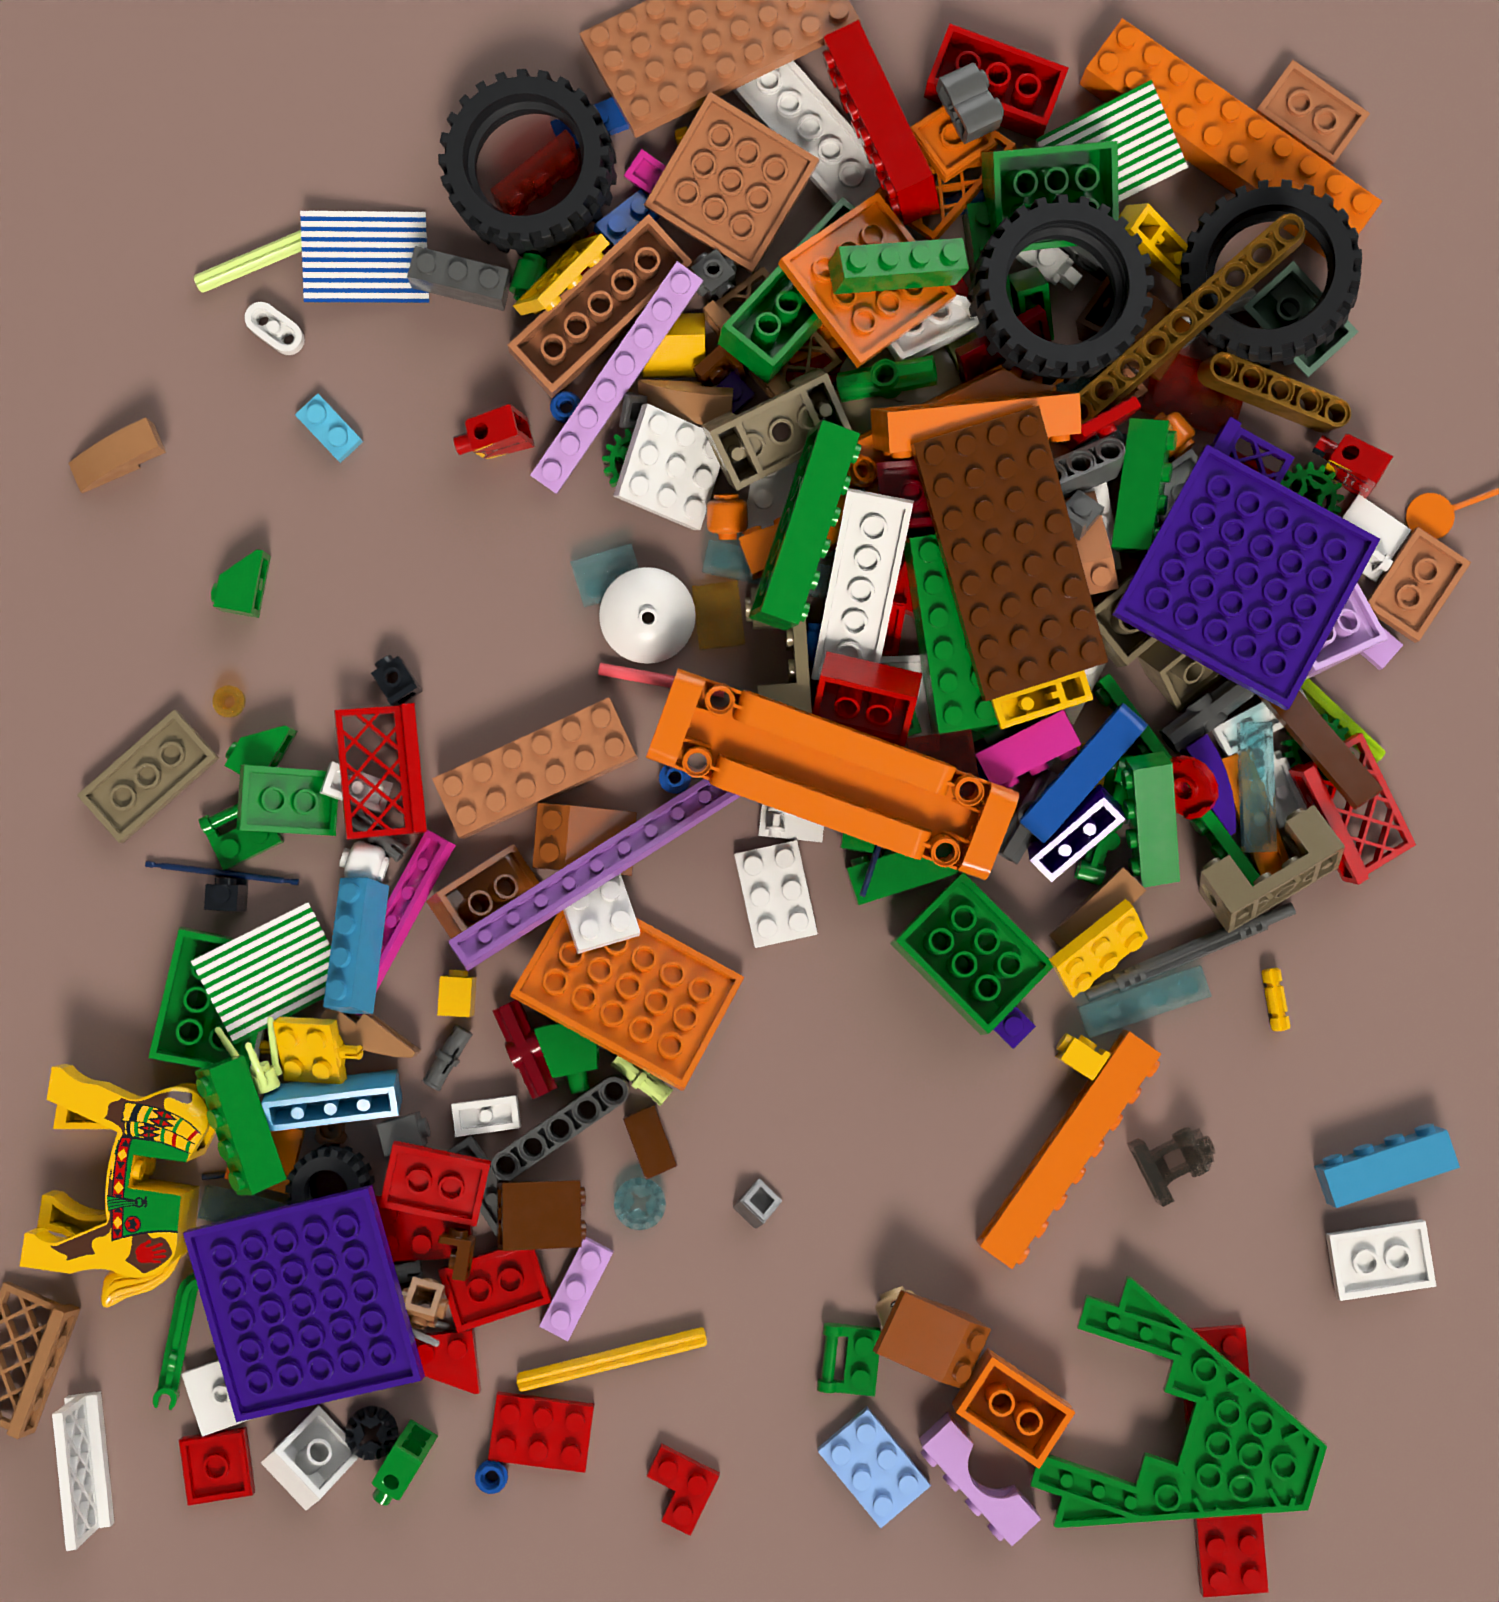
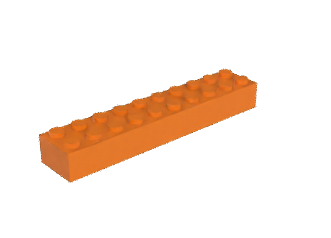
M1123 18L1085 68L1079 85L1105 103L1152 80L1185 160L1233 194H1235L1236 188L1245 185L1247 192L1258 189V181L1268 180V187H1281L1282 179L1292 180V188L1300 190L1303 189L1306 183L1314 186V194L1322 198L1325 193L1334 199L1333 207L1337 211L1342 208L1349 215L1348 224L1351 228H1356L1358 235L1382 203V200ZM1293 224L1283 227L1284 230L1294 237L1299 232V228ZM1305 230L1303 243L1326 258L1318 241Z

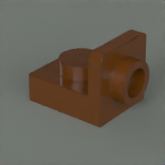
M720 345L693 368L698 382H702V386L707 387L719 384L724 380L729 371H734L741 380L747 377L744 365Z
M451 1227L449 1232L444 1231L439 1235L438 1243L457 1246V1249H452L448 1268L453 1269L452 1279L466 1281L471 1273L477 1236L468 1235L469 1230Z

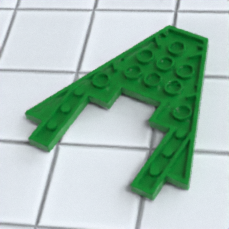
M1126 1276L1118 1305L1086 1295L1077 1329L1171 1359L1163 1390L1165 1393L1193 1401L1194 1405L1177 1462L1144 1452L1135 1483L1050 1454L1040 1469L1035 1466L1030 1486L1061 1496L1053 1520V1527L1067 1528L1309 1510L1327 1449V1445L1323 1440L1132 1277Z

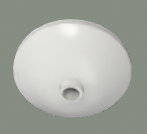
M652 567L636 568L617 577L607 588L600 605V626L608 644L622 657L637 663H658L676 655L690 639L695 625V606L686 586L673 574ZM645 612L654 614V620L651 623H644L642 621V615Z

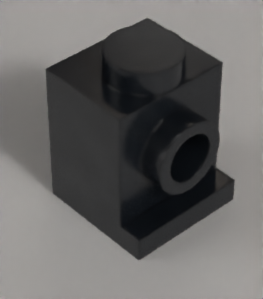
M388 655L375 663L377 669L371 672L390 705L399 706L423 691L401 657L397 656L393 659L391 655ZM396 672L398 680L395 683H389L388 676Z
M215 878V884L205 885L204 910L247 911L249 880Z

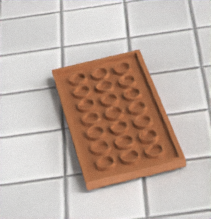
M646 0L579 34L585 49L634 137L637 138L702 106L709 92L720 97L824 46L823 36L856 20H859L861 24V20L849 0Z

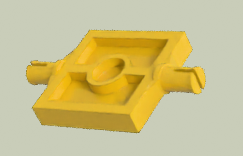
M278 1017L273 1022L284 1081L342 1084L347 1079L346 1058L360 1060L363 1056V1047L361 1045L344 1044L339 1035L337 1019ZM261 1041L259 1049H262L260 1050L261 1054H270L269 1041Z

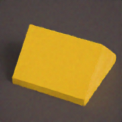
M682 313L644 367L643 378L696 377L693 368L706 357L704 313Z

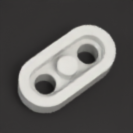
M256 302L246 310L245 323L247 327L278 352L284 355H293L302 349L305 341L302 330L296 323L270 304ZM268 317L266 325H259L261 318ZM287 336H294L290 344L284 343V339Z

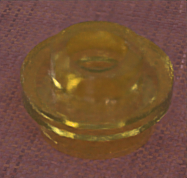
M231 685L219 688L212 700L215 711L227 718L239 715L246 703L243 692ZM233 696L235 703L232 707L227 708L225 700L227 697Z

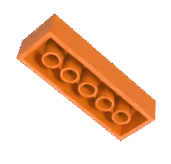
M1055 390L870 409L873 449L883 451L884 456H892V458L912 457L911 444L1036 406L1040 408L1048 439L1051 442L1069 441L1071 434H1081L1080 393Z

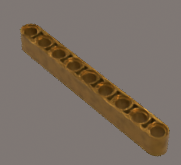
M1291 213L1279 217L1079 392L1080 405H1086L1089 413L1081 424L1118 404L1296 250L1305 238V227L1302 219L1298 215ZM1288 224H1293L1299 228L1297 236L1290 240L1283 239L1280 236L1281 229ZM1259 248H1268L1272 252L1271 258L1265 263H1257L1253 260V255ZM1233 271H1241L1245 274L1242 284L1236 287L1229 286L1226 283L1227 276ZM1215 294L1218 296V303L1214 308L1205 310L1200 307L1203 296ZM1183 316L1191 318L1192 324L1188 331L1179 333L1174 330V324L1178 318ZM1155 339H1163L1165 341V350L1159 355H1151L1149 353V345ZM1130 361L1138 362L1140 366L1138 374L1131 378L1125 377L1123 374L1124 366ZM1111 383L1114 387L1113 395L1107 400L1099 399L1098 390L1101 385Z

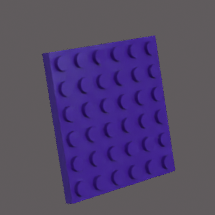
M1207 444L1203 448L1112 615L1278 707L1288 710L1376 549L1380 538Z
M372 1185L191 1228L183 1233L236 1422L421 1381L425 1377Z

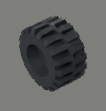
M332 1144L329 1147L326 1145L321 1146L300 1159L294 1165V1170L289 1173L287 1179L290 1180V1183L285 1186V1193H290V1198L286 1200L287 1205L319 1198L315 1191L314 1183L317 1173L322 1170L338 1173L344 1179L347 1191L373 1185L375 1183L374 1175L370 1176L369 1174L372 1168L369 1163H363L362 1159L364 1156L360 1152L355 1155L352 1153L353 1148L349 1146L340 1148V1144Z

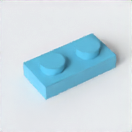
M319 394L315 395L295 414L340 463L363 443L362 439Z

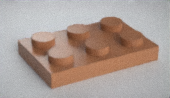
M1294 60L1290 62L1255 111L1332 166L1370 115L1368 111Z
M1417 527L1413 529L1394 558L1392 565L1384 573L1367 601L1378 619L1416 643L1420 641L1471 562Z

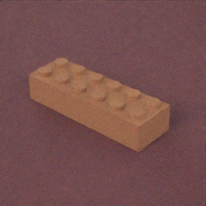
M648 214L614 245L595 266L582 275V280L570 290L567 289L560 296L562 300L557 306L548 312L546 310L543 311L507 345L509 353L553 399L635 323L676 261L690 271L693 262Z
M608 697L436 776L432 780L458 837L465 839L537 806L538 803H544L633 762L638 757L613 702Z

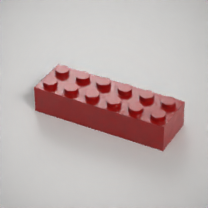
M859 20L823 36L827 50L823 51L822 55L829 69L827 70L829 79L834 89L838 88L842 107L845 113H849L852 118L851 125L856 137L862 139L864 144L862 147L869 164L873 163L876 169L875 176L880 188L886 190L888 195L887 201L895 215L900 214L904 225L940 209L933 174Z

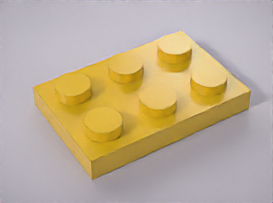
M602 233L574 242L515 302L513 307L520 315L529 313L536 315L542 310L547 312L552 310L562 300L559 295L566 288L568 290L572 289L582 280V271L587 266L589 268L595 266L604 257L602 251L610 243Z
M1124 899L1052 956L1049 961L1066 991L1074 998L1080 992L1089 989L1093 982L1105 972L1113 970L1126 955L1138 950L1144 941L1148 939V936L1134 906L1127 899Z

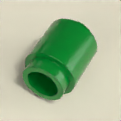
M523 253L522 259H518L509 287L510 292L514 294L513 298L515 300H518L548 270L546 268L547 261L543 257L533 253Z

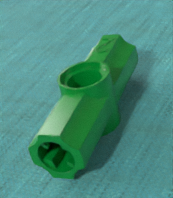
M933 355L898 362L881 359L871 367L839 372L836 377L842 403L875 396L892 399L903 391L935 386L938 381ZM894 375L890 382L881 383L885 376Z

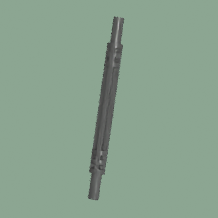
M1291 902L1269 912L1260 914L1230 933L1224 927L1112 974L1111 979L1084 991L1085 996L1090 1002L1116 990L1119 992L1127 990L1268 930L1269 925L1295 915V908Z

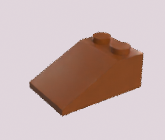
M538 803L532 868L563 869L637 821V812ZM633 866L623 871L621 875L632 876Z
M513 843L436 892L426 902L452 939L540 882Z
M901 1290L873 1351L941 1383L964 1389L992 1329L967 1312Z

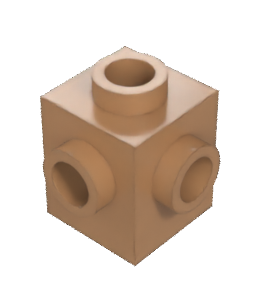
M412 1277L409 1289L404 1288L402 1291L411 1326L418 1329H426L427 1326L435 1328L438 1318L444 1319L449 1300L445 1299V1285L431 1278L420 1279ZM421 1304H428V1305L430 1306V1309H429V1308H426V1307H422V1306H420V1305H421Z

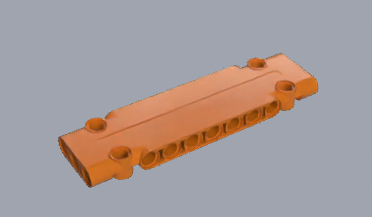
M680 668L676 672L646 758L684 771L691 777L706 779L711 785L902 855L918 860L924 858L935 862L940 867H949L982 880H986L992 870L1019 799V792L976 777L972 773L959 771L955 766L763 695L748 690L740 691L725 683H718ZM715 691H724L729 695L730 700L726 706L716 707L712 704L710 697ZM693 753H701L705 756L707 763L702 768H693L688 763L689 756ZM968 781L974 782L976 786L974 793L968 797L961 796L959 793L961 785ZM942 843L952 845V851L946 857L936 855V848Z

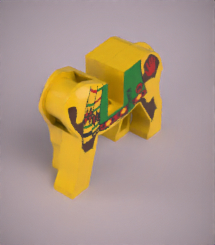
M61 1064L52 1066L46 1100L57 1104L53 1129H112L117 1132L107 1169L105 1188L106 1210L86 1207L69 1197L64 1191L52 1190L43 1194L37 1228L24 1234L19 1266L68 1274L89 1269L111 1270L104 1278L101 1293V1304L103 1307L108 1308L128 1297L151 1291L162 1284L173 1273L179 1259L187 1254L188 1250L183 1233L188 1229L196 1227L200 1186L149 1179V1175L151 1176L155 1170L156 1158L188 1162L204 1155L216 1131L208 1122V1108L205 1099L197 1090L196 1083H182L147 1096H138L110 1082L88 1078L73 1065ZM49 1231H52V1232H55V1233H59V1234H63V1235H65L66 1237H58V1236H55V1235H53L52 1233H50Z

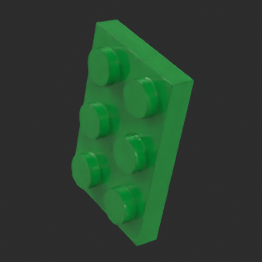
M240 765L236 830L336 836L338 799L320 793L327 771Z

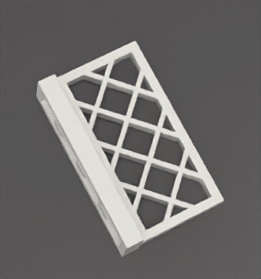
M101 1391L68 1395L64 1398L65 1405L52 1414L66 1551L77 1550L98 1528L110 1527L115 1523Z

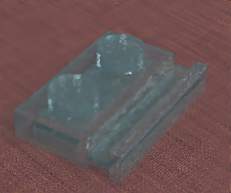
M631 543L570 562L584 608L601 603L607 588L617 577L627 571L639 568Z

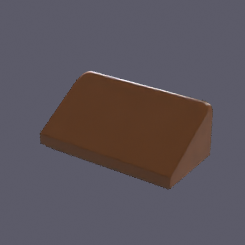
M655 1105L624 1116L625 1126L646 1180L677 1166Z

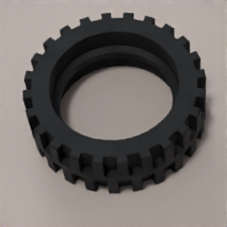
M517 69V77L507 78L505 72L495 74L497 82L486 86L484 80L476 84L475 86L479 92L471 99L464 94L459 100L463 107L458 115L450 112L447 118L451 130L449 134L441 133L440 143L445 149V154H438V164L444 171V175L440 177L442 185L448 192V198L453 207L472 231L474 230L480 239L488 245L491 242L494 243L499 251L508 254L510 249H514L521 257L523 253H530V250H538L542 257L551 255L550 248L557 245L565 251L571 246L569 243L570 239L579 235L582 240L589 235L586 227L592 221L595 223L603 218L600 211L603 204L610 206L613 196L610 192V186L616 185L617 174L614 170V164L617 163L611 144L612 140L595 105L590 104L587 95L580 88L576 91L573 90L569 80L560 76L558 81L555 82L552 80L549 72L538 70L537 77H531L527 69ZM529 114H543L555 117L569 127L579 143L582 166L575 186L560 203L542 213L529 216H514L499 210L484 196L477 180L476 164L484 143L498 127L513 118Z
M1282 179L1281 187H1268V180L1258 181V189L1247 192L1245 185L1236 188L1235 197L1227 201L1222 196L1215 202V210L1210 215L1206 212L1202 214L1198 219L1199 228L1196 232H1190L1187 238V251L1182 253V275H1180L1183 300H1185L1214 275L1215 265L1221 251L1237 233L1256 224L1274 222L1284 214L1298 215L1304 223L1305 230L1320 244L1327 261L1326 285L1319 301L1312 310L1300 320L1275 329L1249 327L1236 321L1224 311L1200 332L1202 341L1207 346L1212 344L1218 349V353L1227 352L1247 361L1260 362V366L1270 368V362L1283 361L1285 366L1293 364L1294 358L1304 354L1308 358L1315 354V348L1320 344L1324 343L1327 345L1332 341L1334 333L1339 327H1344L1351 308H1354L1357 300L1362 273V249L1358 247L1359 236L1356 228H1351L1348 224L1349 215L1343 208L1337 211L1333 207L1334 199L1327 193L1320 198L1314 194V186L1306 183L1303 189L1300 190L1292 188V180ZM1215 294L1203 296L1200 307L1205 310L1214 308L1218 303L1217 296Z
M1057 195L1054 201L1047 204L1046 198L1042 197L1035 199L1028 209H1026L1025 205H1022L1014 211L1009 219L1005 218L999 224L974 264L972 270L974 278L969 284L968 295L973 296L974 300L969 307L970 317L977 316L979 320L975 332L978 338L986 336L989 340L990 345L986 348V351L991 357L998 352L1006 360L1002 367L1008 371L1014 366L1023 370L1021 378L1030 381L1037 375L1043 377L1042 384L1052 385L1057 379H1063L1064 385L1075 383L1083 376L1085 379L1091 378L1101 369H1106L1135 341L1136 335L1143 330L1147 322L1144 319V315L1152 308L1153 298L1147 297V293L1154 287V276H1146L1145 271L1151 264L1149 253L1140 254L1138 246L1143 241L1139 234L1136 233L1131 237L1124 229L1129 222L1122 216L1118 221L1114 220L1108 215L1111 208L1103 203L1098 209L1088 206L1090 198L1080 196L1076 203L1068 202V195ZM1044 239L1068 241L1088 251L1101 264L1111 284L1113 306L1107 322L1094 336L1073 345L1057 344L1035 335L1017 318L1007 296V276L1016 256L1030 244Z

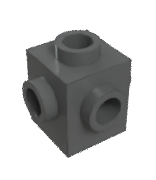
M715 249L709 254L708 252L702 253L694 260L691 271L704 280L697 290L699 296H705L709 302L712 300L715 302L735 288V271H737V268L732 259L722 256ZM715 270L718 272L717 274H714V275L711 274V273L714 272Z

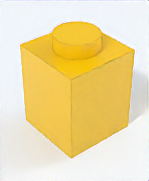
M453 969L449 970V975L440 976L437 1015L474 1016L477 977L468 976L467 970Z

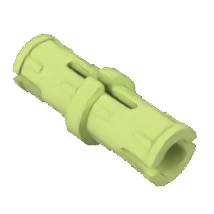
M619 1056L611 1063L612 1067L632 1082V1087L641 1089L659 1106L663 1104L673 1091L656 1076Z

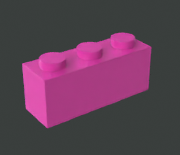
M1065 709L981 750L975 755L990 782L1010 788L1020 782L1018 776L1028 771L1031 776H1034L1049 768L1048 761L1056 757L1064 761L1079 753L1076 747L1080 746L1082 742Z

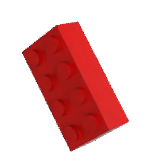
M949 23L927 80L924 98L942 104L936 91L939 78L974 62L979 70L985 71L988 77V91L994 98L997 97L1003 106L1004 115L1002 116L1003 119L1000 126L1034 139L1044 135L1069 67Z

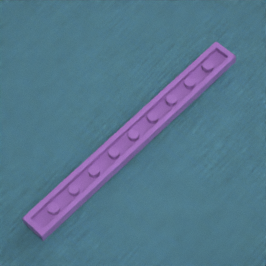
M706 779L701 780L448 941L450 947L465 969L469 971L741 796L717 788Z

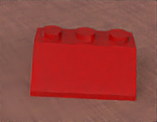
M826 651L812 714L905 747L918 699L922 673Z

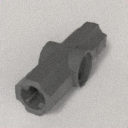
M1228 679L1211 693L1207 692L1185 708L1186 712L1161 729L1159 732L1162 739L1169 748L1177 753L1203 733L1207 734L1228 718V714L1253 697L1254 693Z
M1048 769L1039 773L1022 803L1015 809L1014 816L1010 821L998 852L1000 856L1015 864L1019 863L1034 838V835L1019 820L1023 816L1024 809L1030 807L1057 777V773Z

